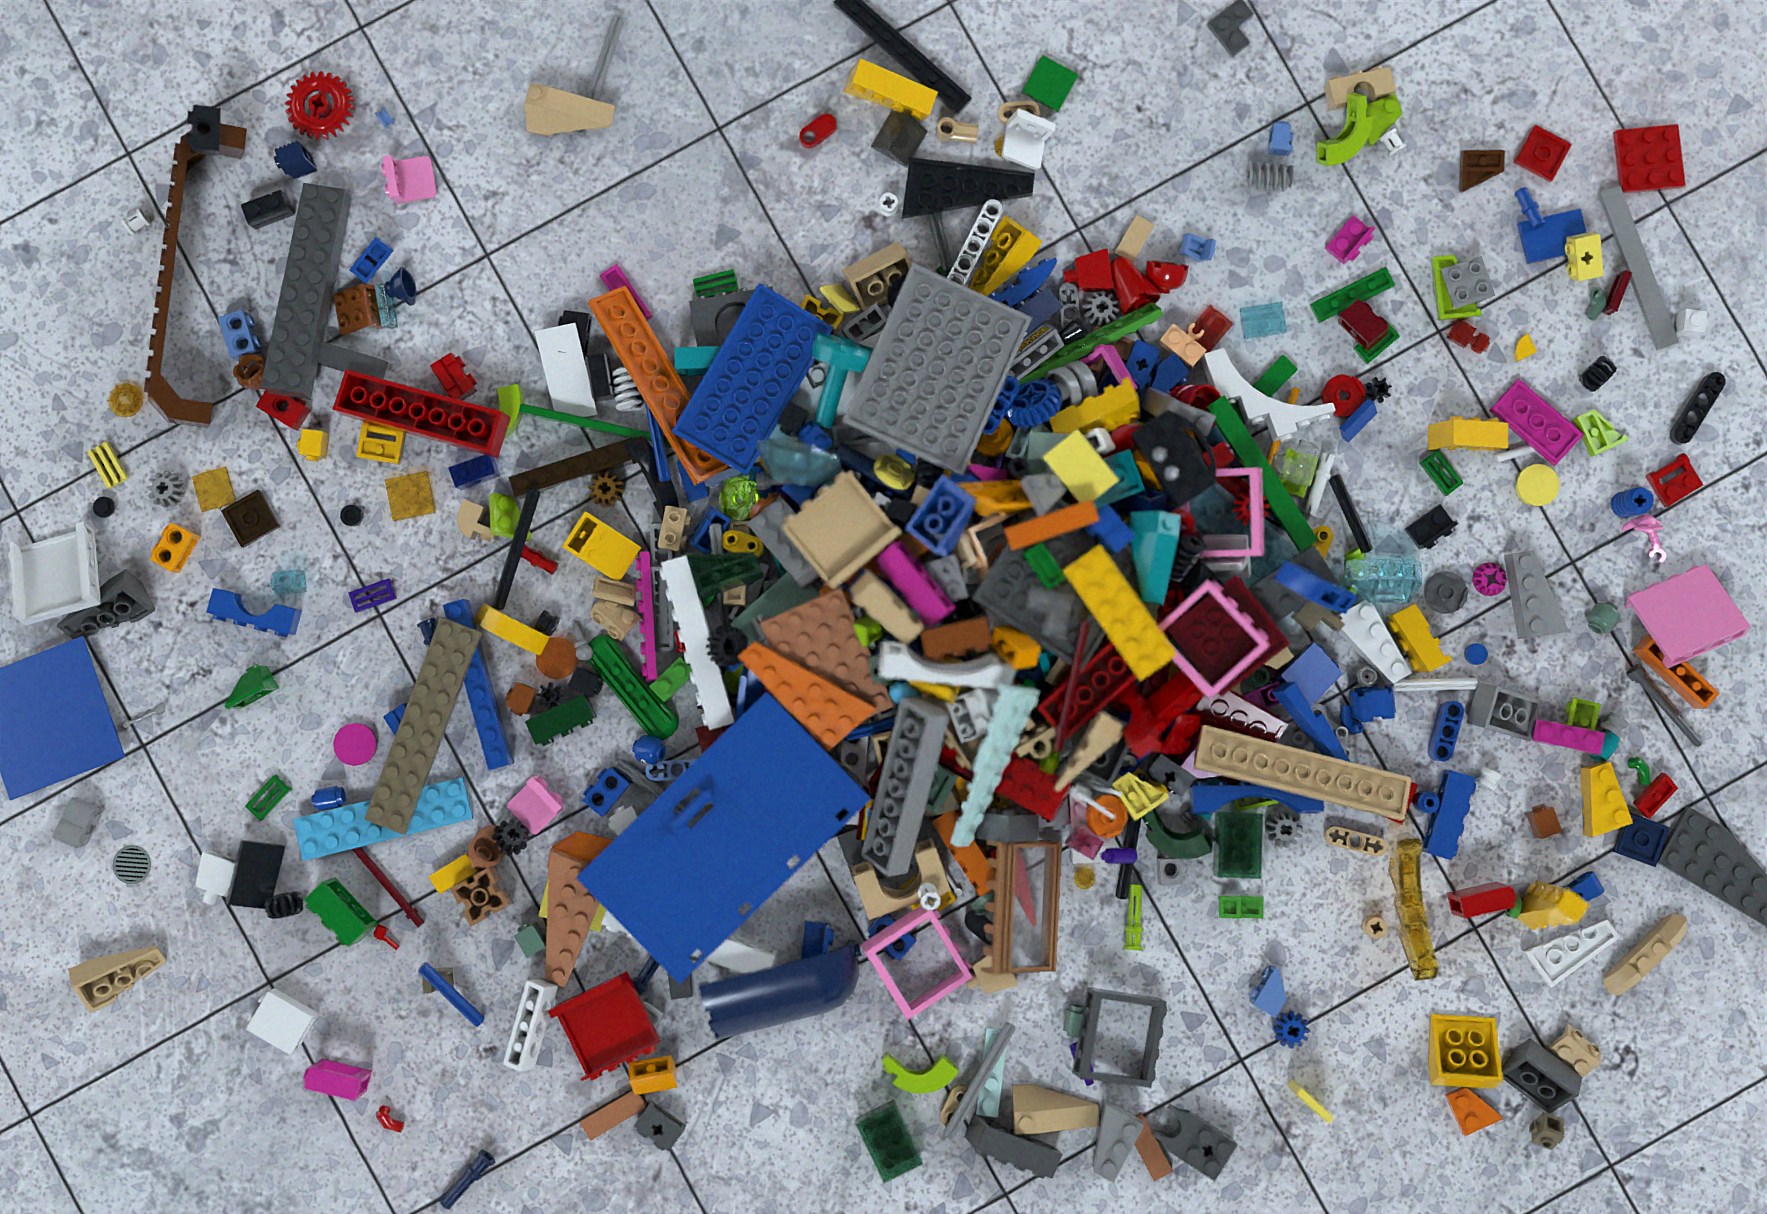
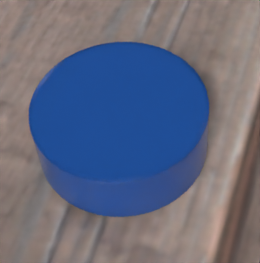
M1471 644L1465 649L1464 657L1468 663L1479 665L1486 661L1488 652L1482 644Z

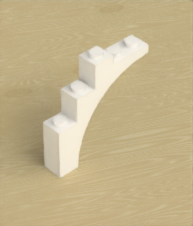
M1225 348L1205 353L1201 358L1209 385L1217 389L1221 397L1225 395L1231 406L1236 404L1237 401L1245 424L1252 423V425H1256L1266 420L1273 442L1280 440L1283 443L1292 440V436L1298 431L1297 427L1298 429L1310 425V422L1318 420V423L1325 422L1331 419L1330 416L1336 411L1333 403L1318 406H1298L1283 403L1264 395L1240 376L1231 363Z

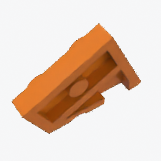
M1460 1087L1445 1094L1464 1136L1503 1120L1501 1115L1467 1087Z

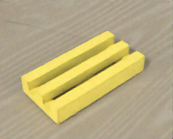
M105 441L101 446L94 447V450L87 451L108 489H112L129 479L109 442ZM103 450H106L121 478H117ZM96 454H98L99 457L101 458V460H102L104 466L106 467V469H107L109 475L111 476L113 482H111V480H110L108 474L106 473V471H105L103 465L101 464V462H100V460H99V458H98V456H97Z

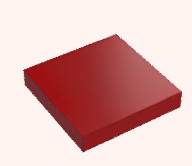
M1534 125L1513 163L1548 182H1552L1572 144Z

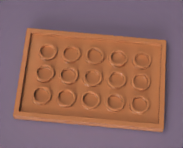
M841 587L760 622L773 651L790 661H794L802 668L810 670L838 685L839 688L848 693L858 696L859 699L876 706L877 709L868 717L894 707L886 686L882 687V683H872L868 658L872 657L868 646L862 647L853 626V623L856 622Z

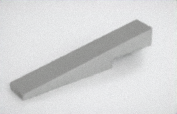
M662 522L650 523V569L655 652L674 651V619L671 612L674 606L672 601H668L665 591L668 585L666 580H662L659 568L662 567V562L672 560L674 557L673 551L658 547Z

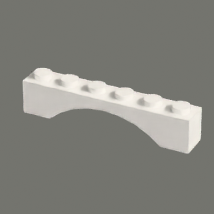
M891 642L882 643L878 662L880 676L889 679L902 678L909 681L921 680L930 683L940 682L951 685H968L975 688L988 687L998 690L1000 684L1012 685L1016 670L999 654L991 653L981 659L966 663L945 664L923 658L905 644Z

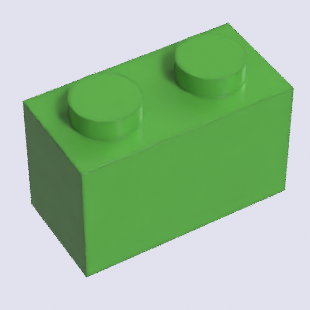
M679 657L649 687L663 702H668L691 679L689 674L692 671L691 665L687 664L683 657Z

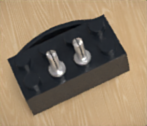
M1168 409L1129 435L1176 509L1217 484L1216 463L1212 449L1202 432L1183 416ZM1182 423L1190 427L1202 441L1210 459L1209 466L1204 464L1202 454L1195 441L1181 429L1180 425Z

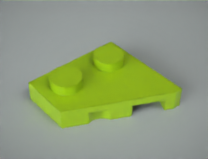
M1595 409L1573 418L1577 429L1584 434L1582 440L1590 457L1628 441L1627 436H1621L1613 429L1615 426L1606 421Z

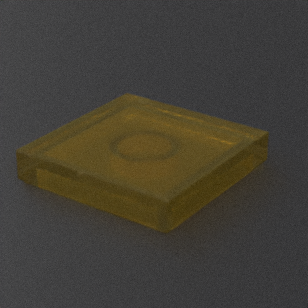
M427 471L385 479L392 520L394 522L436 513Z

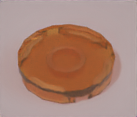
M549 638L541 655L536 654L537 668L548 678H566L574 672L578 665L579 659L576 657V648L566 638Z

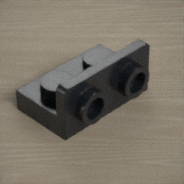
M1438 504L1404 530L1419 550L1423 548L1429 550L1439 543L1437 539L1442 535L1447 537L1455 531L1454 527L1459 523L1457 520L1453 521L1442 505Z

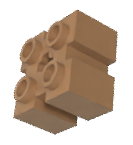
M495 867L486 868L473 875L474 882L469 878L450 888L457 903L464 902L467 909L462 912L470 927L491 916L489 910H492L494 914L514 903L507 889L501 890L497 882L501 881V878ZM481 891L484 892L486 895L485 900L484 898H479Z

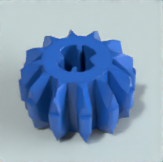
M1289 1011L1287 1017L1282 1012V1020L1275 1018V1022L1279 1025L1273 1026L1272 1030L1277 1032L1274 1038L1280 1040L1282 1046L1288 1043V1047L1293 1049L1295 1043L1299 1047L1302 1046L1301 1039L1308 1041L1304 1033H1310V1029L1305 1027L1309 1022L1306 1019L1302 1020V1014L1298 1013L1295 1015L1293 1011ZM1291 1025L1294 1027V1032L1292 1034L1288 1032L1290 1031V1029L1288 1028Z

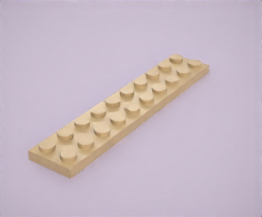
M1206 725L1201 726L1193 764L1194 769L1400 821L1405 820L1411 777Z

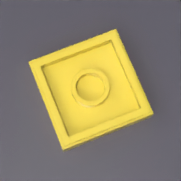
M1293 1079L1290 1080L1287 1084L1288 1087L1323 1120L1330 1123L1334 1119L1325 1108Z

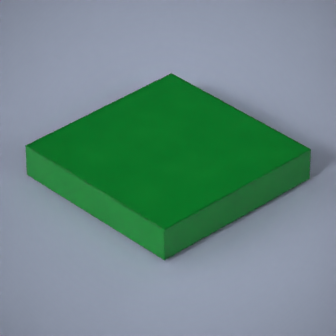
M1042 55L1024 86L1022 94L1058 113L1079 75Z

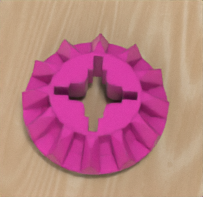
M1492 562L1483 563L1473 573V585L1482 595H1498L1505 589L1506 582L1508 581L1505 574L1506 571L1499 564ZM1494 573L1493 579L1496 583L1487 585L1488 579L1485 575L1489 576Z

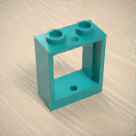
M722 346L674 347L675 370L679 376H705Z

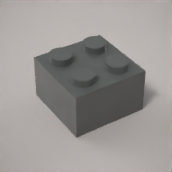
M1001 807V811H999V808H986L983 820L977 827V839L1008 843L1038 841L1039 815L1030 814L1029 809H1017V812H1015L1014 808Z

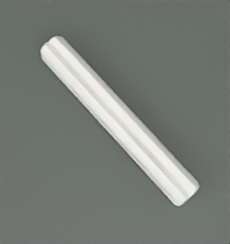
M1477 678L1399 680L1392 684L1394 691L1476 689L1478 680Z

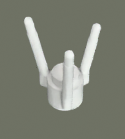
M1087 780L1084 783L1078 781L1070 796L1075 798L1074 800L1086 809L1091 804L1105 815L1114 819L1115 815L1089 798L1093 792L1090 788L1121 796L1122 793L1093 784Z

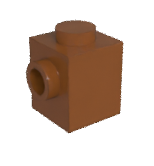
M516 682L514 688H510L505 700L508 701L506 706L511 708V713L522 716L523 713L530 714L539 690L521 682Z
M1540 804L1532 807V811L1526 813L1535 838L1544 839L1563 832L1553 807Z

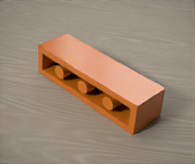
M1650 634L1645 635L1632 649L1639 658L1694 709H1706L1720 694L1686 661L1666 669L1662 663L1665 656Z

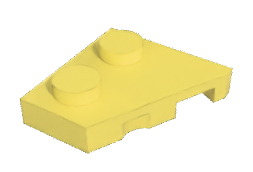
M1129 772L1113 782L1111 786L1113 790L1122 793L1118 798L1122 801L1134 821L1169 798V795L1165 792L1157 790L1149 783L1141 781Z

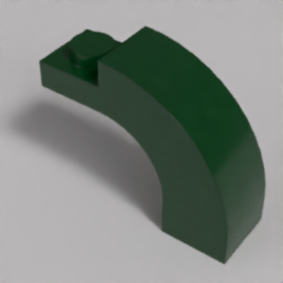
M1155 808L1142 816L1147 827L1150 826L1147 828L1145 836L1157 850L1165 855L1178 859H1194L1212 852L1213 844L1203 826L1188 833H1177L1164 825Z

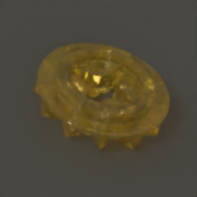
M123 383L115 385V388L109 391L110 396L107 401L110 406L109 409L115 415L131 417L141 409L143 398L137 387ZM127 395L126 399L129 400L131 404H122V401L118 397H125Z

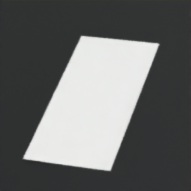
M571 323L534 331L554 411L580 417L598 415L595 401L591 395L588 373L576 324Z

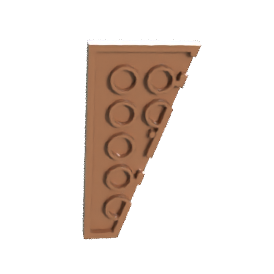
M551 848L549 851L545 980L565 988L600 902L576 879L589 863Z

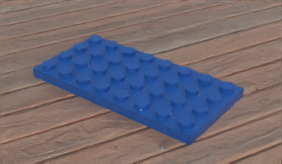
M759 283L673 428L672 433L747 476L774 431L777 421L790 400H792L815 360L811 353L816 333L830 335L834 327Z

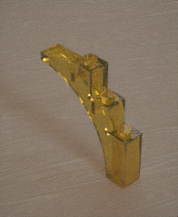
M1420 837L1399 840L1395 858H1390L1388 868L1396 891L1394 907L1401 923L1399 939L1415 981L1436 978L1439 969L1423 905L1420 874L1422 842Z

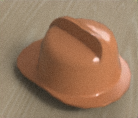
M498 825L485 826L470 842L468 857L472 863V868L485 869L494 867L506 854V851L499 854L501 848L493 846L496 841L492 839V835L495 834L494 828Z

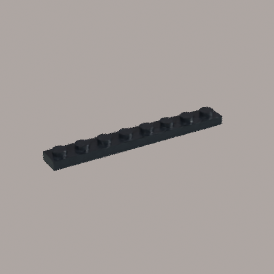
M835 0L833 2V5L923 86L937 91L936 97L957 116L972 101L971 96L863 0Z

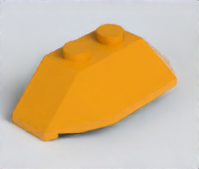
M1022 479L957 483L959 487L977 500L973 509L979 512L978 514L988 517L994 513L1009 515L1010 512L1021 511L1033 506L1020 483Z

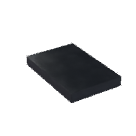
M241 840L226 904L265 909V900L269 896H274L285 846Z

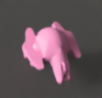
M1644 514L1631 519L1622 526V531L1634 528V530L1648 533L1652 546L1648 551L1649 557H1652L1656 552H1660L1661 555L1658 557V561L1663 562L1666 559L1665 550L1660 545L1656 531L1663 529V526L1659 525L1661 523L1660 520H1656L1652 515Z

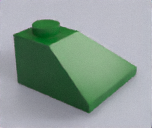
M256 664L246 669L247 673L240 677L224 705L226 709H242L279 689L267 666Z

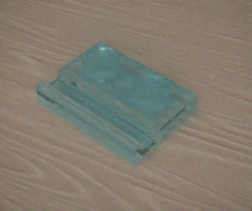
M1276 302L1240 308L1239 312L1241 314L1244 339L1286 333L1287 327L1282 308L1283 303Z

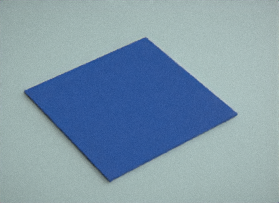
M84 636L0 668V774L9 800L19 798L125 757Z

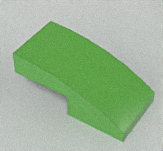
M1219 896V918L1263 919L1264 896Z

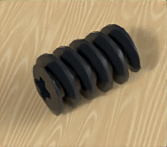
M1188 534L1180 536V540L1177 541L1169 578L1174 581H1182L1194 563L1198 561L1203 551L1206 550V545L1201 539Z

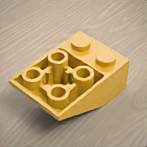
M586 511L562 545V548L611 579L619 582L642 549V547Z

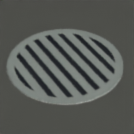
M126 846L120 849L113 859L115 876L127 884H136L143 881L151 869V860L148 853L138 846Z

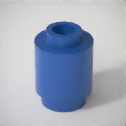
M338 786L317 789L314 795H312V804L319 811L341 807V804L346 803L345 790L343 787L338 788Z
M1427 791L1417 792L1412 800L1413 807L1423 813L1435 812L1440 804L1438 796Z

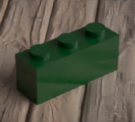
M583 694L525 721L535 745L542 744L544 747L555 742L554 737L560 734L563 738L574 733L573 728L581 726V728H585L593 724V719L597 718V715L588 696Z

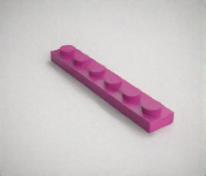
M645 551L640 552L639 558L635 559L636 571L640 570V579H637V592L641 591V600H638V612L642 613V621H639V633L643 634L644 642H640V652L645 657V663L641 665L642 676H646V682L655 681L657 673L650 552Z

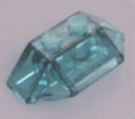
M774 438L757 441L756 446L760 459L772 479L781 482H792L798 485L815 486L842 472L839 456L830 455L826 451L812 445Z
M1395 558L1345 560V583L1351 586L1369 603L1408 604L1422 585V563L1415 559Z

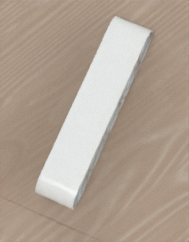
M989 200L984 204L947 279L956 281L965 287L1002 213V205L997 200ZM987 209L995 210L996 215L988 214ZM984 227L987 233H980L977 228ZM975 245L978 251L972 252L968 246ZM965 263L968 265L969 269L962 270L959 267V264Z

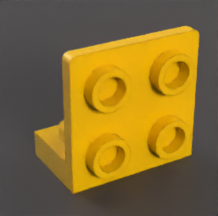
M945 654V658L934 660V662L945 664L965 663ZM921 680L909 681L912 688L953 705L962 686L940 682L930 683Z

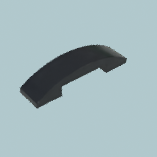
M639 436L624 444L633 464H639L656 498L653 504L663 521L666 506L679 508L678 497L671 479L664 482L659 480L654 449L643 436Z

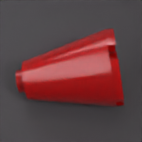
M1119 256L1111 261L1112 280L1124 316L1151 302L1156 304L1160 300L1159 294L1161 293L1159 289L1127 257L1122 258Z

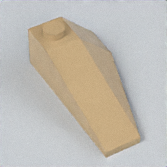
M157 945L90 959L68 969L71 986L88 1011L92 1013L113 1003L118 999L117 995L125 989L129 991L134 987V982L140 978L147 977L163 965L166 959Z
M1035 1084L1012 1085L1013 1129L1015 1134H1036L1099 1126L1098 1103L1065 1095L1055 1090L1045 1089Z

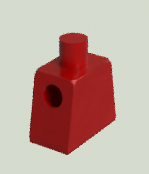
M1108 248L1075 258L1073 269L1062 271L1063 282H1076L1078 292H1111L1114 286Z

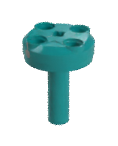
M816 333L811 356L830 364L813 421L818 426L832 428L848 370L864 373L874 351L873 348L854 342L846 337Z

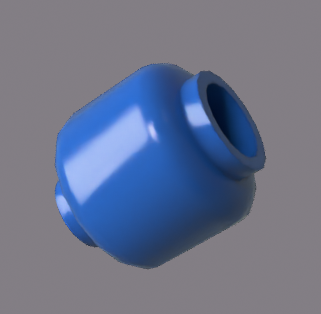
M642 735L633 743L632 751L635 753L637 761L655 765L663 760L666 746L663 745V741L660 738Z

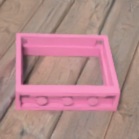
M1262 468L1216 469V476L1250 475L1252 549L1203 551L1200 557L1264 555ZM1187 502L1178 509L1190 512V503ZM1180 523V530L1186 529V527H1184V525Z
M1207 579L1157 626L1161 632L1165 630L1209 590L1259 643L1257 647L1213 686L1170 643L1177 653V656L1172 658L1174 662L1211 699L1269 646L1266 642L1269 637L1261 629L1256 631L1251 626L1253 623L1252 619L1245 612L1241 615L1236 610L1238 605L1230 596L1226 599L1220 593L1223 589L1215 580L1210 583Z
M922 905L860 945L907 1020L973 978L969 972L972 967L965 957L961 959L958 954L961 952V949L955 940L953 942L950 941L948 936L951 933L947 926L939 923L938 919L941 916L936 908L926 910ZM929 918L960 970L907 1004L876 952Z

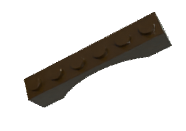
M632 438L510 476L508 478L514 497L519 500L525 499L528 489H536L542 493L581 477L631 465L633 462L624 444L632 441Z

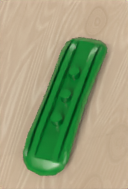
M600 634L594 637L588 644L593 650L592 657L587 660L592 668L606 682L649 736L660 738L662 741L672 736L678 729V719L675 713L649 687L650 685L611 636Z

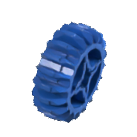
M1038 378L1036 381L1031 379L1028 383L1024 382L1023 385L1019 386V390L1005 414L1013 425H1017L1018 428L1024 427L1027 429L1029 426L1035 428L1038 424L1042 425L1043 422L1050 421V417H1055L1056 412L1061 410L1062 398L1060 390L1053 381L1049 382L1048 379L1042 380Z

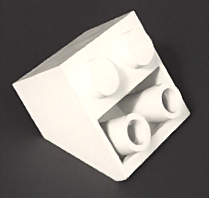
M982 687L957 697L953 705L947 703L961 743L988 734L986 729L987 722L993 719L995 713L992 706L994 702L999 700L996 689Z

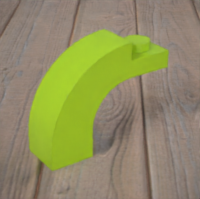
M1358 93L1347 94L1346 124L1336 137L1317 141V163L1325 166L1341 164L1355 156L1364 146L1373 124V116L1366 114L1368 107L1366 95Z
M519 384L497 388L500 402L499 411L504 412L511 418L504 440L515 431L523 416L519 412L520 405L524 404L523 391Z
M888 1052L882 1057L883 1069L890 1075L896 1074L892 1079V1083L898 1088L911 1093L925 1094L937 1091L950 1083L959 1072V1068L943 1054L929 1068L920 1071L906 1068Z

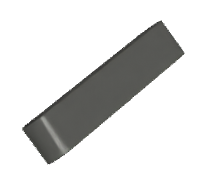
M322 342L318 364L343 372L347 369L384 379L389 362Z

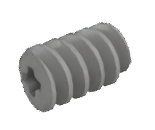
M1256 161L1254 165L1250 162L1247 175L1248 188H1251L1253 183H1256L1257 189H1260L1263 183L1265 190H1268L1270 184H1272L1274 191L1281 185L1282 192H1284L1287 186L1290 188L1292 186L1294 166L1289 165L1286 169V166L1281 164L1278 168L1277 164L1273 163L1269 168L1267 162H1264L1262 167L1260 162Z

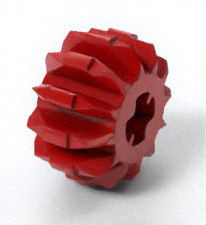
M1247 490L1246 495L1243 493L1238 495L1240 500L1235 499L1233 501L1238 507L1232 509L1233 513L1239 512V515L1235 517L1236 520L1243 518V526L1247 525L1248 521L1251 526V510H1247V506L1251 505L1250 490ZM1263 504V517L1269 515L1268 512L1264 511V509L1270 507L1269 504Z

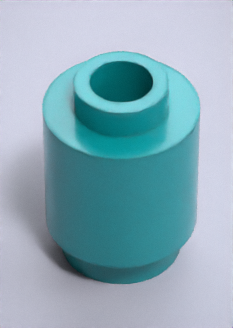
M1608 730L1604 732L1600 756L1589 754L1592 759L1599 763L1607 761L1619 747L1620 738Z

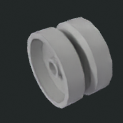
M1076 360L1063 367L1055 368L1049 371L1045 377L1049 382L1053 381L1060 390L1062 405L1060 406L1061 410L1058 412L1072 405L1080 406L1084 399L1091 395L1097 397L1098 390L1093 373L1082 361Z

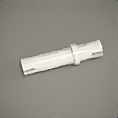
M1322 453L1318 469L1314 472L1315 478L1303 511L1305 515L1309 516L1310 514L1311 517H1316L1327 480H1330L1331 477L1330 471L1336 457L1332 454Z

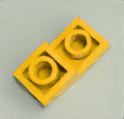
M467 852L428 877L440 895L478 872L479 869L471 867L472 863Z

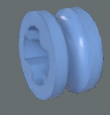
M384 107L381 108V112H375V115L386 129L389 124L395 123Z

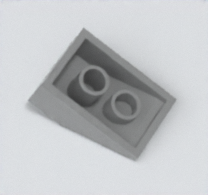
M1478 682L1466 723L1531 742L1542 701L1498 686Z

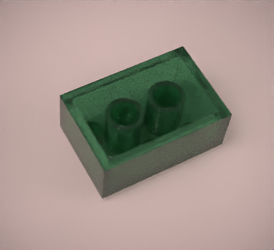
M1215 812L1214 876L1261 879L1262 813Z
M895 1099L856 1117L855 1124L883 1183L923 1165L921 1153Z

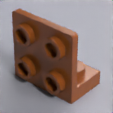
M362 283L334 294L340 335L345 336L366 327L379 329L389 327L382 286Z

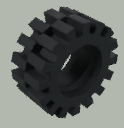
M718 627L715 631H712L710 634L713 637L707 638L710 644H706V648H710V651L707 652L708 656H712L710 660L720 666H736V664H740L742 661L738 655L746 649L745 645H748V641L743 640L746 638L745 634H741L743 631L736 627ZM726 638L731 643V649L727 655L723 649Z

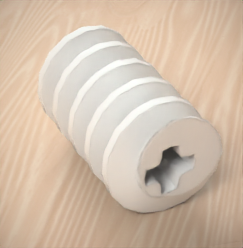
M625 366L617 368V370L612 372L613 377H616L613 380V384L618 386L614 389V393L619 394L615 397V401L619 403L616 405V410L632 412L643 409L637 407V404L642 403V400L636 399V396L641 393L635 390L637 386Z

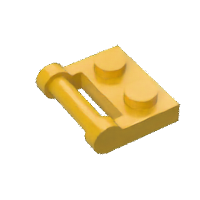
M363 421L356 457L400 465L407 433ZM374 432L396 436V441L369 438V433Z

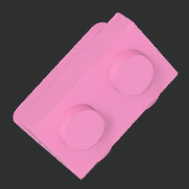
M392 155L383 156L384 164H381V169L384 177L387 178L385 192L387 197H390L395 204L431 199L437 196L433 165L429 156L396 161Z
M536 775L532 776L526 782L527 785L507 803V808L532 834H538L566 807L563 803L564 799L557 792L553 793L549 789V784L543 777Z

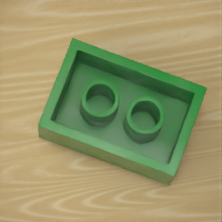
M336 877L322 881L303 899L307 903V909L322 919V925L328 930H332L337 935L336 939L343 946L350 947L360 942L379 924Z

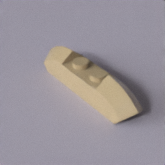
M1674 913L1666 916L1609 970L1603 978L1608 993L1617 996L1624 993L1651 971L1684 937L1688 929L1687 917Z

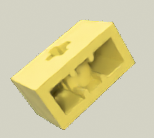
M1588 232L1566 237L1565 253L1568 256L1566 269L1570 279L1583 281L1604 276L1600 234Z

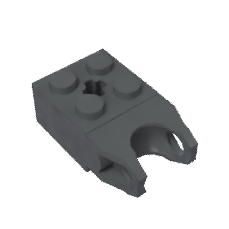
M1169 1104L1167 1108L1178 1118L1177 1129L1171 1133H1164L1153 1129L1152 1135L1160 1140L1171 1154L1215 1182L1238 1144L1232 1137L1198 1115ZM1209 1145V1149L1207 1151L1202 1150L1204 1146L1208 1147Z

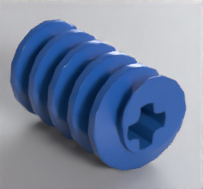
M1639 487L1618 492L1612 497L1610 505L1614 514L1627 518L1650 511L1653 507L1654 498L1648 489Z

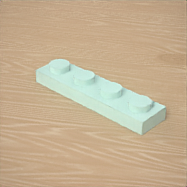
M986 1027L982 1063L1001 1029ZM1006 1048L978 1095L976 1115L998 1117Z

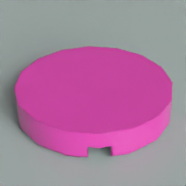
M353 723L345 725L337 732L334 738L333 747L336 756L347 765L357 766L367 763L376 754L378 743L374 735L375 733L364 724Z

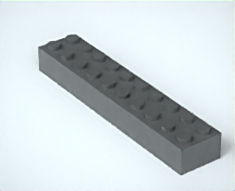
M303 183L261 387L270 394L311 400L321 343L325 333L352 200L346 189Z

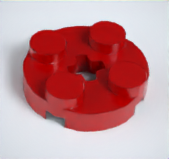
M1346 374L1334 376L1327 381L1321 391L1322 403L1334 404L1336 411L1333 413V416L1349 417L1363 404L1365 388L1361 381L1354 376L1351 377ZM1339 391L1348 393L1347 401L1339 399Z

